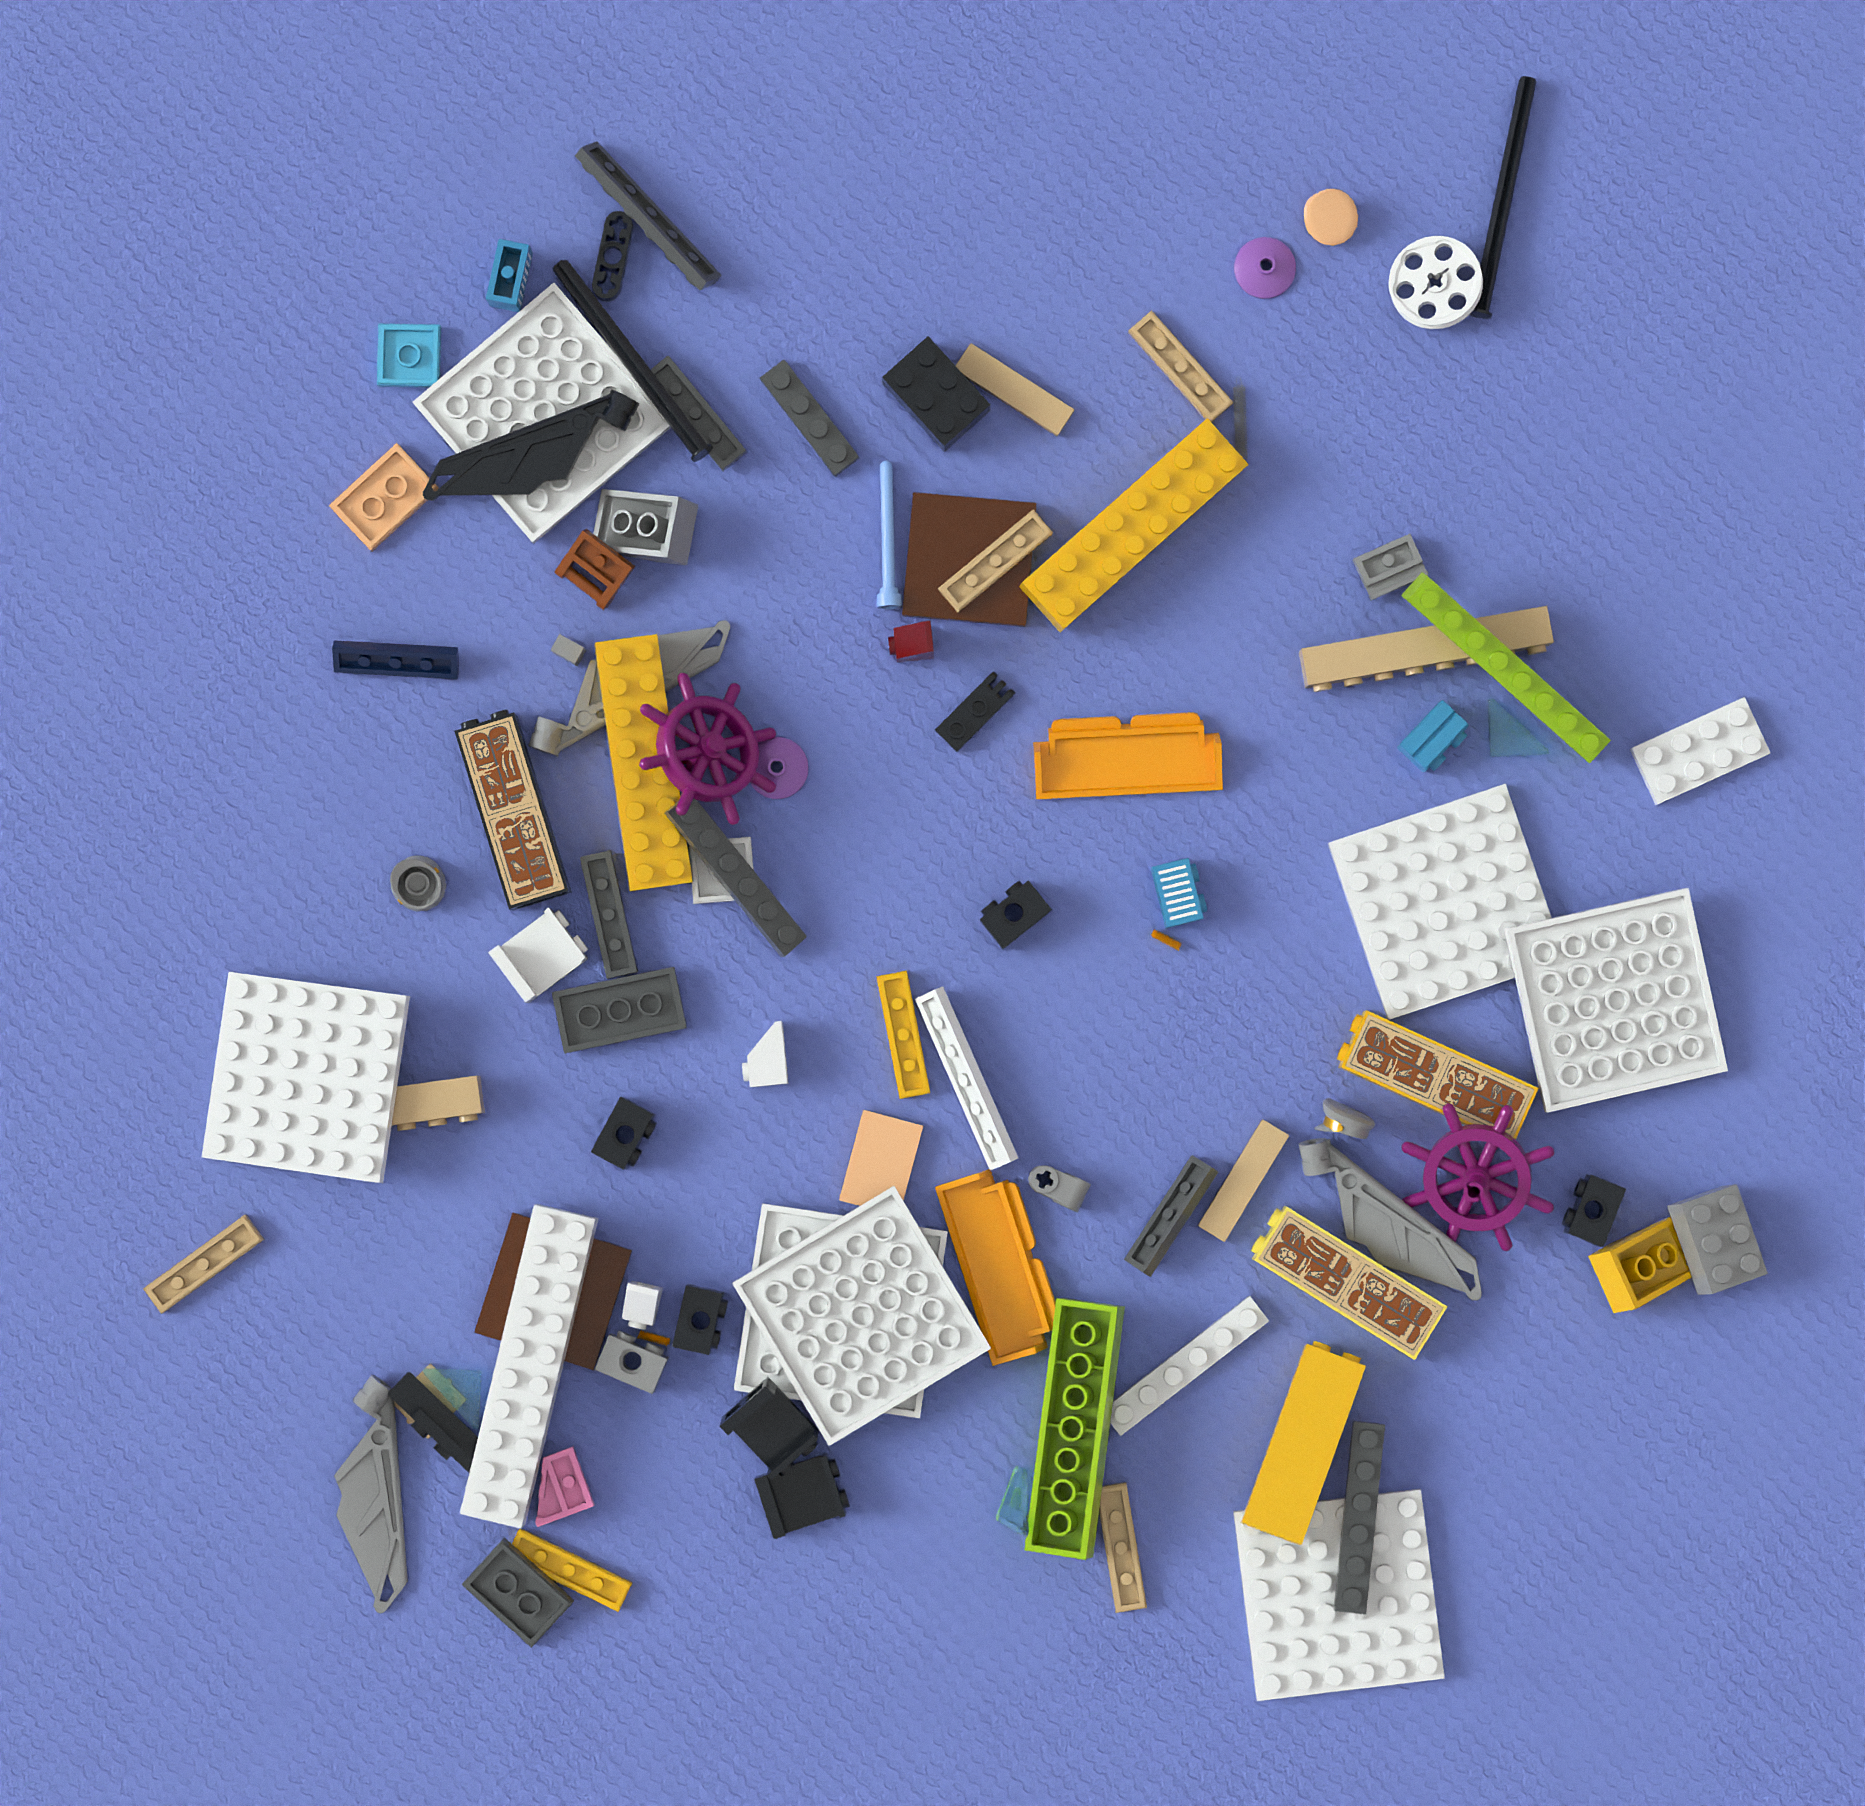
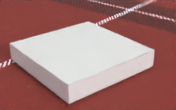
M751 837L729 838V841L754 870ZM689 845L693 881V904L735 901Z

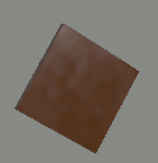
M913 492L902 616L1026 627L1028 596L1019 586L1030 576L1032 552L959 613L954 610L939 592L938 588L1033 509L1036 512L1037 503Z
M512 1213L474 1333L499 1341L502 1340L530 1217ZM594 1238L566 1352V1362L591 1370L595 1369L632 1253L631 1249Z

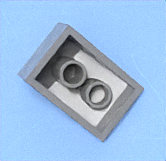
M602 489L593 534L621 556L660 563L687 565L698 504L678 496Z

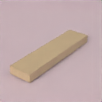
M1152 310L1128 330L1131 337L1204 419L1208 418L1212 423L1234 403Z
M972 343L969 344L956 364V367L969 381L1057 437L1074 412L1072 407Z
M1033 509L938 588L939 592L954 610L959 613L1051 537L1053 532Z
M1262 1119L1197 1226L1225 1242L1289 1135Z
M247 1214L243 1215L143 1289L159 1312L163 1314L265 1239Z
M1127 1483L1102 1486L1099 1514L1115 1611L1119 1613L1147 1608Z

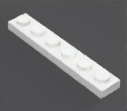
M942 986L916 998L915 1001L989 1169L993 1170L1018 1159L944 987Z
M1248 1296L1113 1401L1110 1423L1120 1436L1268 1323L1269 1320L1254 1300Z

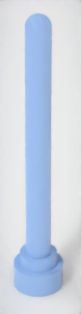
M886 460L880 465L883 588H880V594H877V608L898 609L902 607V595L898 593V588H895L892 463Z

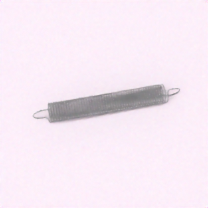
M1233 387L1235 442L1241 443L1235 445V450L1243 458L1247 459L1248 457L1245 455L1247 452H1244L1247 451V449H1244L1247 448V442L1245 441L1247 436L1244 435L1246 432H1243L1247 430V426L1244 424L1246 421H1243L1246 420V418H1243L1246 417V411L1244 410L1246 405L1243 404L1245 401H1242L1245 400L1243 398L1245 397V393H1243L1245 392L1243 390L1245 387Z

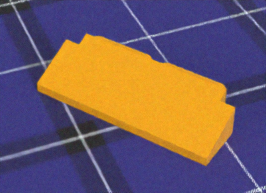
M1195 712L1135 715L1132 717L1130 724H1121L1120 719L1116 716L1056 719L1052 722L1051 728H1048L1049 741L1033 742L1036 799L1223 790L1222 742L1219 733H1204L1203 720H1200L1199 715Z
M988 1169L936 1186L935 1190L981 1332L991 1347L988 1350L992 1366L1029 1356L1048 1348L1044 1333L1052 1331L1056 1301L1043 1262L1038 1258H1033L1031 1249L1035 1247L1036 1239L1018 1185L1014 1182H1009V1180L995 1183L992 1172Z

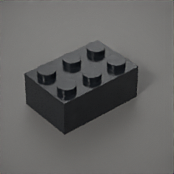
M929 336L882 376V384L944 452L990 412L989 402Z

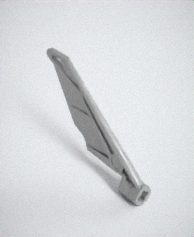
M719 621L714 627L657 635L665 692L679 685L677 677L680 673H686L691 678L719 662L730 631L728 621ZM719 629L723 634L720 645L702 649ZM596 659L589 662L568 726L538 717L534 733H532L528 744L529 747L558 756L561 750L606 726Z
M1317 1138L1299 1143L1305 1176L1321 1175L1335 1171L1347 1239L1366 1245L1378 1264L1463 1291L1471 1300H1479L1481 1298L1482 1291L1475 1257L1331 1145L1330 1139ZM1457 1268L1474 1275L1475 1286L1471 1290Z
M371 1375L363 1385V1389H360L353 1398V1402L377 1420L334 1475L342 1494L336 1516L375 1597L374 1609L377 1613H384L406 1585L408 1577L394 1400L388 1395L392 1388L380 1378ZM388 1574L394 1592L387 1601L380 1600Z

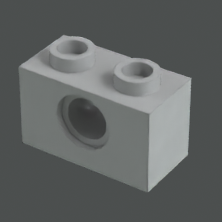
M618 1330L617 1335L609 1334L594 1370L653 1394L669 1359L668 1356L663 1355L665 1349L651 1343H647L646 1347L634 1343L636 1337ZM636 1352L640 1355L642 1362L639 1368L631 1369L626 1365L625 1356L627 1353Z

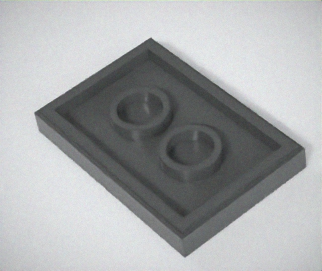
M505 1537L462 1583L465 1589L531 1648L574 1602L573 1598Z

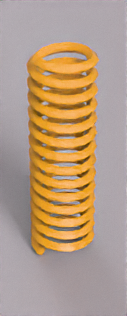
M1156 929L1153 930L1151 933L1152 938L1154 937V939L1156 938V940L1158 939V941L1160 940V942L1162 941V943L1164 942V944L1166 943V945L1168 944V946L1170 945V947L1179 951L1181 943Z
M642 1330L637 1337L654 1343L655 1341L659 1345L667 1346V1344H670V1338L646 1333V1331Z

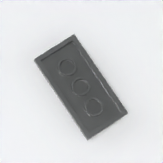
M675 967L552 992L565 1054L687 1028Z

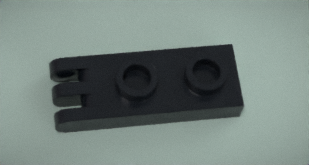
M994 671L935 729V732L956 752L1015 695L1012 689L1008 690L1003 697L999 694L1007 685L1003 680L994 688L990 685L998 676Z

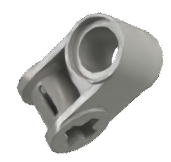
M1046 1165L1033 1168L1028 1177L1029 1185L1035 1192L1077 1213L1091 1185L1071 1174L1063 1173ZM1047 1171V1178L1051 1180V1183L1040 1188L1038 1186L1039 1181L1035 1179L1036 1175Z

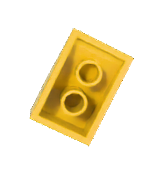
M1671 1216L1610 1243L1588 1256L1613 1313L1637 1309L1692 1278Z

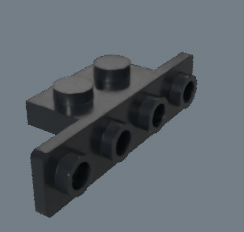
M407 1372L388 1392V1395L414 1420L411 1427L423 1438L429 1434L437 1442L433 1448L445 1460L452 1456L470 1473L478 1437L411 1372Z

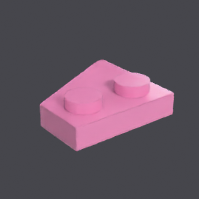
M574 1446L543 1457L538 1511L535 1522L537 1527L595 1506Z

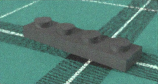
M669 356L665 357L651 369L706 444L713 446L709 455L722 471H725L747 453L746 449Z
M782 360L760 377V381L834 477L859 459L858 454L785 360Z
M609 850L582 856L580 861L606 978L610 979L637 973L638 969L612 853Z
M1191 1155L1124 1260L1151 1277L1218 1174V1171Z

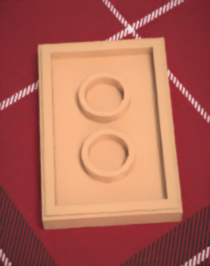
M396 443L340 494L329 507L373 552L428 501L424 498L423 491L430 478ZM434 483L432 488L436 492L439 487Z
M863 1110L839 1200L861 1206L895 1186L904 1200L923 1125Z

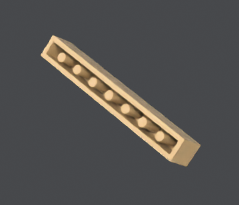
M1547 606L1475 618L1514 654L1527 650L1528 655L1543 653L1547 651V646L1554 643ZM1435 625L1307 647L1299 651L1305 689L1313 687L1314 692L1332 689V684L1344 682V687L1363 684V678L1374 677L1375 682L1393 679V673L1405 671L1406 676L1424 673L1423 668L1436 666V671L1455 668V662L1466 661L1467 666L1477 664Z

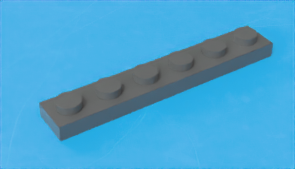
M597 141L579 149L575 157L582 163L584 170L596 178L603 186V190L622 206L625 214L634 219L644 230L645 235L662 249L666 258L686 275L690 284L701 291L718 281L722 275Z
M693 798L688 812L681 816L676 813L675 809L678 803L676 802L664 814L779 956L785 957L807 937L700 803Z
M1352 1421L1334 1611L1366 1614L1385 1424Z

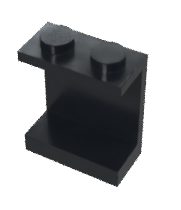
M769 1377L725 1413L719 1426L727 1435L734 1431L768 1467L767 1477L770 1480L778 1474L781 1477L792 1469L795 1464L793 1461L801 1454L804 1457L807 1456L818 1445L816 1441L819 1430Z
M826 1453L795 1463L792 1469L782 1477L778 1474L770 1480L767 1477V1473L755 1477L754 1480L773 1539L786 1536L788 1532L837 1516L840 1518L846 1516L845 1508L850 1507V1503L845 1489L839 1490L835 1478L840 1477V1472L835 1458L829 1460Z

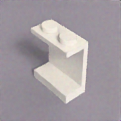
M547 908L544 911L545 914L502 946L497 945L488 952L525 1003L533 1001L588 960L585 952L588 950L587 946L578 935L575 937L570 935L566 929L570 924L560 910L554 913L552 909Z

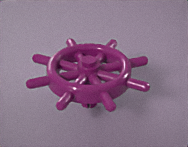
M680 673L677 681L684 701L671 709L667 714L662 713L647 703L640 707L642 715L660 726L656 739L657 755L642 758L639 766L642 770L662 767L668 779L682 792L675 809L678 815L682 816L688 812L693 798L703 802L721 801L728 822L731 825H736L740 817L733 800L734 795L742 791L750 782L767 793H773L776 790V785L773 781L756 771L759 763L758 743L774 739L776 731L772 727L753 730L747 718L734 706L741 690L738 683L729 685L723 700L712 696H696L688 674ZM702 713L715 717L709 731ZM690 714L696 733L679 723L685 715ZM725 725L734 736L728 738L721 736ZM675 735L690 744V746L676 750ZM739 748L740 761L726 753V750ZM721 764L737 773L735 778L728 784ZM707 766L715 785L701 781Z
M1447 1103L1443 1106L1442 1110L1451 1131L1443 1135L1431 1150L1409 1141L1404 1142L1401 1146L1404 1153L1426 1162L1423 1173L1424 1190L1406 1196L1402 1201L1411 1208L1429 1202L1437 1214L1450 1223L1445 1235L1454 1242H1456L1461 1229L1469 1231L1493 1230L1501 1249L1509 1251L1513 1245L1505 1224L1513 1220L1525 1205L1547 1214L1554 1210V1205L1550 1201L1530 1193L1532 1182L1530 1165L1551 1158L1554 1155V1149L1551 1146H1545L1525 1153L1521 1145L1505 1132L1513 1115V1108L1510 1105H1505L1501 1108L1494 1126L1483 1124L1462 1126L1455 1107ZM1469 1141L1486 1142L1479 1160L1476 1159ZM1457 1145L1465 1165L1444 1155ZM1498 1147L1511 1158L1490 1166ZM1439 1167L1460 1177L1438 1185L1437 1169ZM1517 1170L1518 1188L1498 1180L1496 1177ZM1464 1189L1457 1208L1444 1197ZM1490 1190L1511 1198L1510 1202L1498 1210ZM1481 1200L1486 1214L1469 1213L1473 1202Z

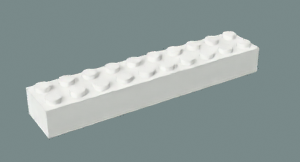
M541 1204L533 1206L460 1510L462 1515L522 1528L526 1524L599 1218Z

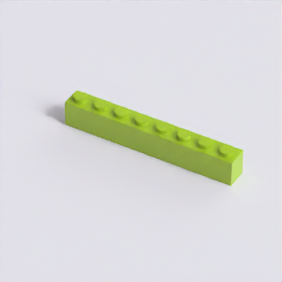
M1422 572L1401 595L1589 764L1611 741L1426 574Z

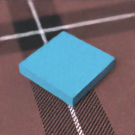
M378 324V387L429 388L440 379L441 325Z

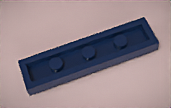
M337 640L333 642L332 654L335 673L458 679L459 676L458 647Z

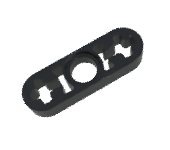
M622 211L610 213L605 220L592 282L595 295L600 300L606 302L613 301L620 295L633 234L632 220ZM618 219H622L624 225L627 226V229H621L619 235L620 242L625 241L624 245L616 241L607 242L608 238L612 240L615 238V229L611 224H617ZM611 248L618 249L622 253L621 260L617 264H608L604 260L607 250ZM602 268L611 272L619 271L618 275L611 274V284L615 288L609 289L607 294H604L602 288L599 287V283L604 284L607 277L606 271L601 272Z

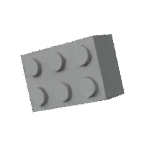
M1737 1184L1720 1186L1667 1206L1698 1295L1714 1294L1768 1274Z

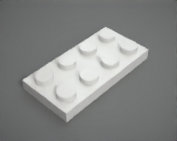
M1745 697L1630 749L1655 805L1771 754Z

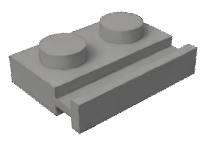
M1411 534L1353 559V563L1371 601L1413 583L1422 572L1427 576L1429 575Z

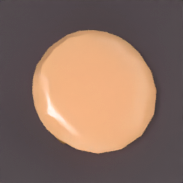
M1326 189L1312 195L1307 200L1304 207V222L1307 232L1315 240L1324 245L1335 246L1346 242L1352 237L1357 228L1358 213L1354 201L1348 194L1338 189Z

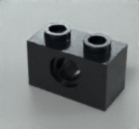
M1020 880L1005 891L1008 895L1006 899L999 904L994 900L981 910L984 916L979 921L1002 950L1052 911L1029 880L1024 884ZM1011 904L1018 905L1023 912L1022 918L1015 922L1009 921L1004 914L1005 908Z
M620 1097L591 1153L623 1170H626L628 1165L634 1167L642 1153L638 1146L643 1137L650 1138L657 1125L653 1121L656 1114L624 1097ZM625 1125L630 1126L634 1131V1139L628 1144L622 1143L618 1138L619 1129Z
M1586 1174L1585 1179L1580 1178L1573 1194L1577 1197L1574 1207H1568L1563 1217L1562 1225L1566 1226L1564 1233L1596 1246L1604 1247L1626 1189ZM1593 1200L1599 1206V1213L1596 1217L1590 1219L1586 1216L1584 1209L1585 1205Z
M691 1284L685 1286L672 1347L706 1355L711 1353L712 1348L718 1349L721 1331L716 1330L718 1318L724 1319L728 1300L723 1299L724 1292ZM703 1311L708 1314L710 1323L707 1328L700 1329L694 1325L693 1316L696 1312Z

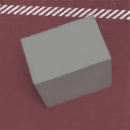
M561 634L558 635L551 648L553 654L575 666L579 665L586 652L584 647Z

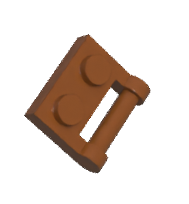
M585 529L576 539L554 573L561 579L567 578L597 602L596 605L604 611L611 604L635 566L588 529ZM574 562L606 585V590L602 591L572 568Z

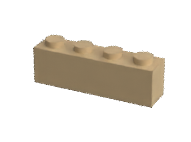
M480 1076L397 1086L392 1126L397 1125V1131L416 1129V1122L428 1121V1127L446 1125V1118L459 1117V1123L478 1120L477 1114L485 1113Z

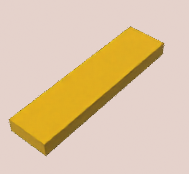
M907 971L876 976L899 1097L903 1099L930 1093Z
M519 1528L512 1542L521 1553L551 1580L619 1612L633 1582L522 1528Z

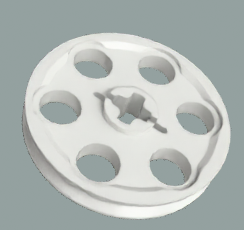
M1445 236L1425 237L1408 245L1395 259L1389 274V291L1397 311L1408 322L1426 329H1443L1464 320L1477 306L1483 289L1481 267L1474 253L1462 242ZM1443 246L1453 250L1451 258L1446 261L1438 260L1435 257L1436 251ZM1413 255H1417L1423 260L1422 265L1415 270L1408 269L1405 266L1406 260ZM1465 266L1471 267L1475 271L1472 279L1468 281L1460 280L1457 277L1460 268ZM1433 277L1437 280L1441 277L1442 286L1438 287L1435 285L1430 288V279ZM1404 284L1413 286L1415 290L1414 294L1407 299L1400 298L1397 295L1398 288ZM1457 295L1463 296L1467 300L1466 305L1460 310H1454L1449 306L1450 299ZM1426 304H1431L1436 308L1435 315L1429 319H1424L1419 315L1420 308Z

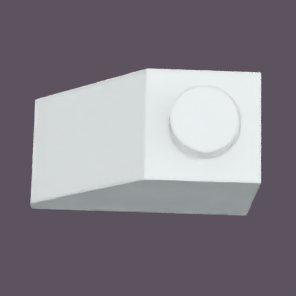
M782 1021L774 1022L747 1055V1063H742L744 1082L749 1081L750 1087L789 1084Z
M637 1281L628 1283L622 1319L629 1320L628 1326L646 1330L647 1325L653 1326L655 1324L663 1287Z

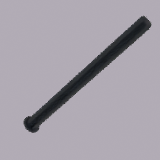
M1528 76L1520 78L1480 266L1483 276L1482 294L1477 306L1469 314L1476 318H1492V313L1489 312L1536 86V79Z
M568 260L557 262L553 267L554 274L692 454L691 460L697 462L708 455L713 446L706 444Z

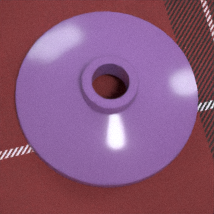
M1270 237L1253 239L1246 243L1236 256L1234 263L1236 280L1239 286L1253 297L1260 299L1277 297L1284 293L1294 280L1296 273L1295 258L1291 250L1277 239ZM1262 261H1269L1272 268L1265 271L1261 268L1260 263Z
M775 737L774 739L760 742L758 744L759 763L756 771L773 781L776 785V790L773 793H767L751 783L752 787L761 795L771 799H784L797 793L804 785L808 776V761L804 751L798 744L783 737ZM776 761L783 764V769L779 773L771 770L772 763Z

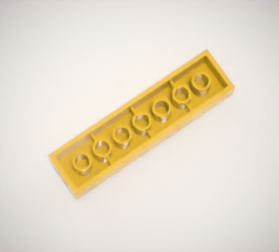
M1208 418L1205 419L1027 577L1019 587L1061 633L1249 464Z
M653 634L595 642L594 647L629 891L692 883L687 841L664 814L679 801L680 790L668 779L662 767L642 770L639 766L642 758L657 755L656 739L660 726L642 715L640 707L647 703L664 714L668 713L658 636Z

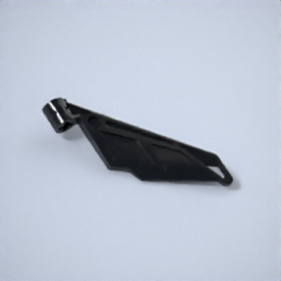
M612 389L606 396L441 459L423 491V496L426 500L434 501L439 496L530 495L545 481L567 480L599 418L620 430L626 431L639 403ZM454 475L436 492L432 487L438 476Z

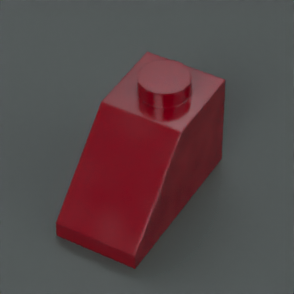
M931 620L893 628L894 636L888 637L890 655H896L897 662L934 659Z

